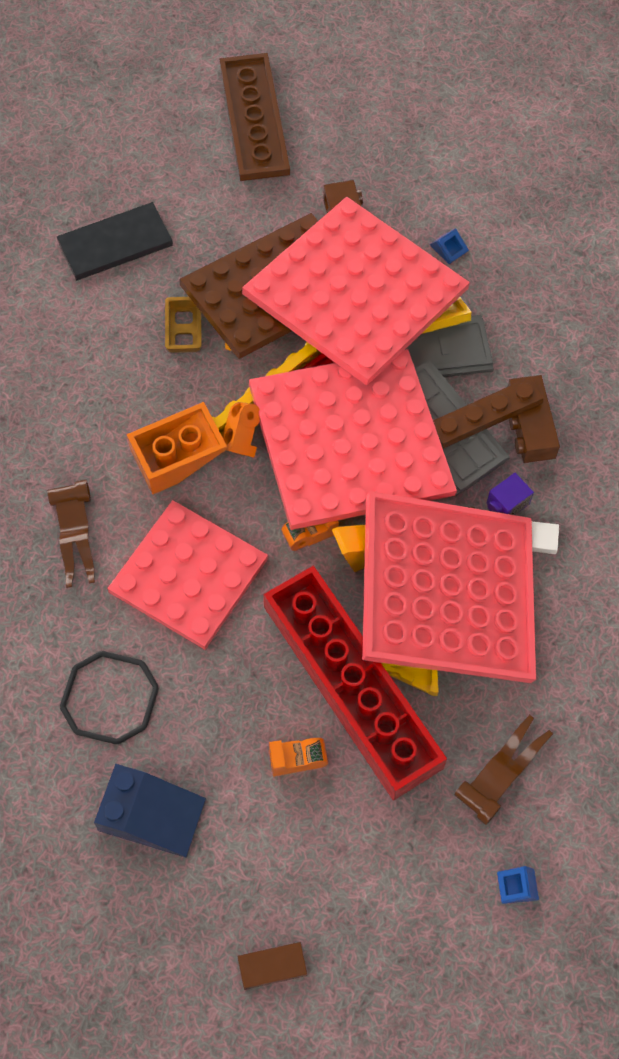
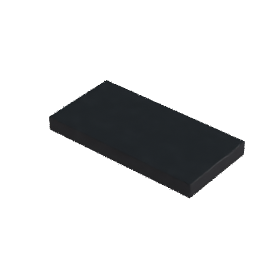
M153 202L57 236L59 246L76 281L173 246L172 238Z

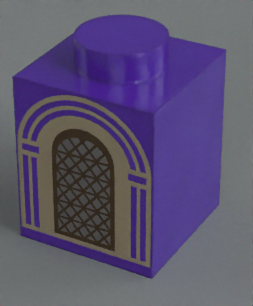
M513 473L489 491L486 502L487 507L492 512L516 515L530 505L534 492L516 473Z

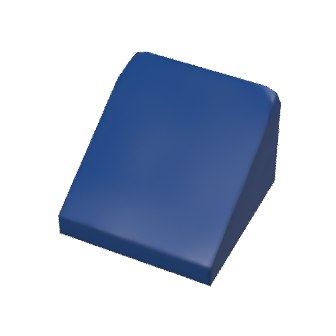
M456 228L445 233L430 244L448 264L469 251Z
M523 866L497 872L502 904L539 900L533 868Z

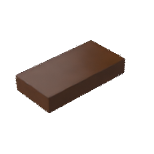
M301 942L237 956L244 990L307 976Z

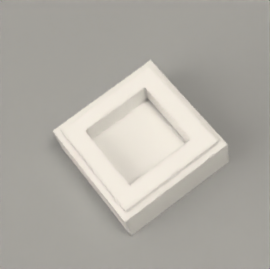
M532 521V552L557 553L558 524Z

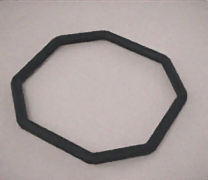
M99 651L73 666L60 703V710L76 735L111 744H121L147 728L159 687L144 661L115 653ZM101 657L139 665L153 687L142 725L119 738L78 729L66 708L77 671Z

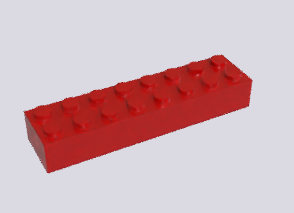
M314 565L263 594L265 610L393 801L444 769L447 757L382 663L362 660V634Z

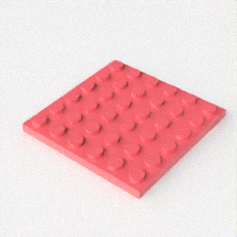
M346 197L242 287V294L367 386L468 290L470 282Z
M408 349L404 350L367 386L336 363L249 379V387L254 404L260 409V426L290 530L366 515V495L370 491L427 501L456 495L457 489Z
M370 491L366 495L362 660L525 683L534 682L536 680L531 518Z

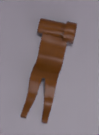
M85 479L75 481L74 485L48 489L50 506L56 505L60 526L59 544L65 567L66 588L72 587L74 578L73 543L75 542L82 558L89 584L95 583L94 563L88 540L89 525L85 509V502L91 501L88 482Z
M530 714L514 731L502 749L486 764L471 784L464 781L454 794L478 814L476 818L485 825L491 821L501 808L497 801L554 734L548 730L534 740L513 760L512 757L534 720V717Z

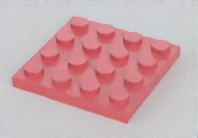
M172 500L107 589L112 595L205 650L268 560V555Z

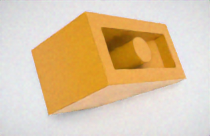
M366 525L344 526L332 529L343 556L354 572L365 568Z

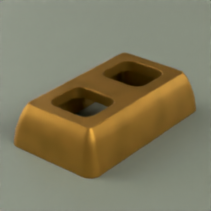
M189 297L166 298V349L170 353L198 352L202 345L201 311ZM177 312H191L193 314V321L190 324H177L175 322V314ZM178 334H191L193 336V344L175 345V337Z

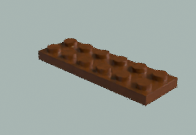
M268 53L219 58L240 181L290 175V165Z

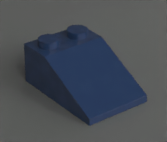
M115 763L94 824L99 832L187 858L206 798L146 772Z

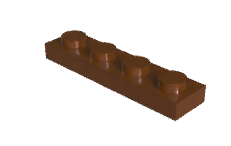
M530 376L433 420L442 448L444 449L543 404V396Z

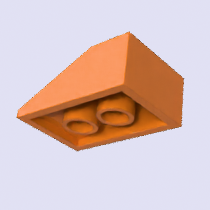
M204 402L127 434L130 450L152 495L179 484L228 449Z

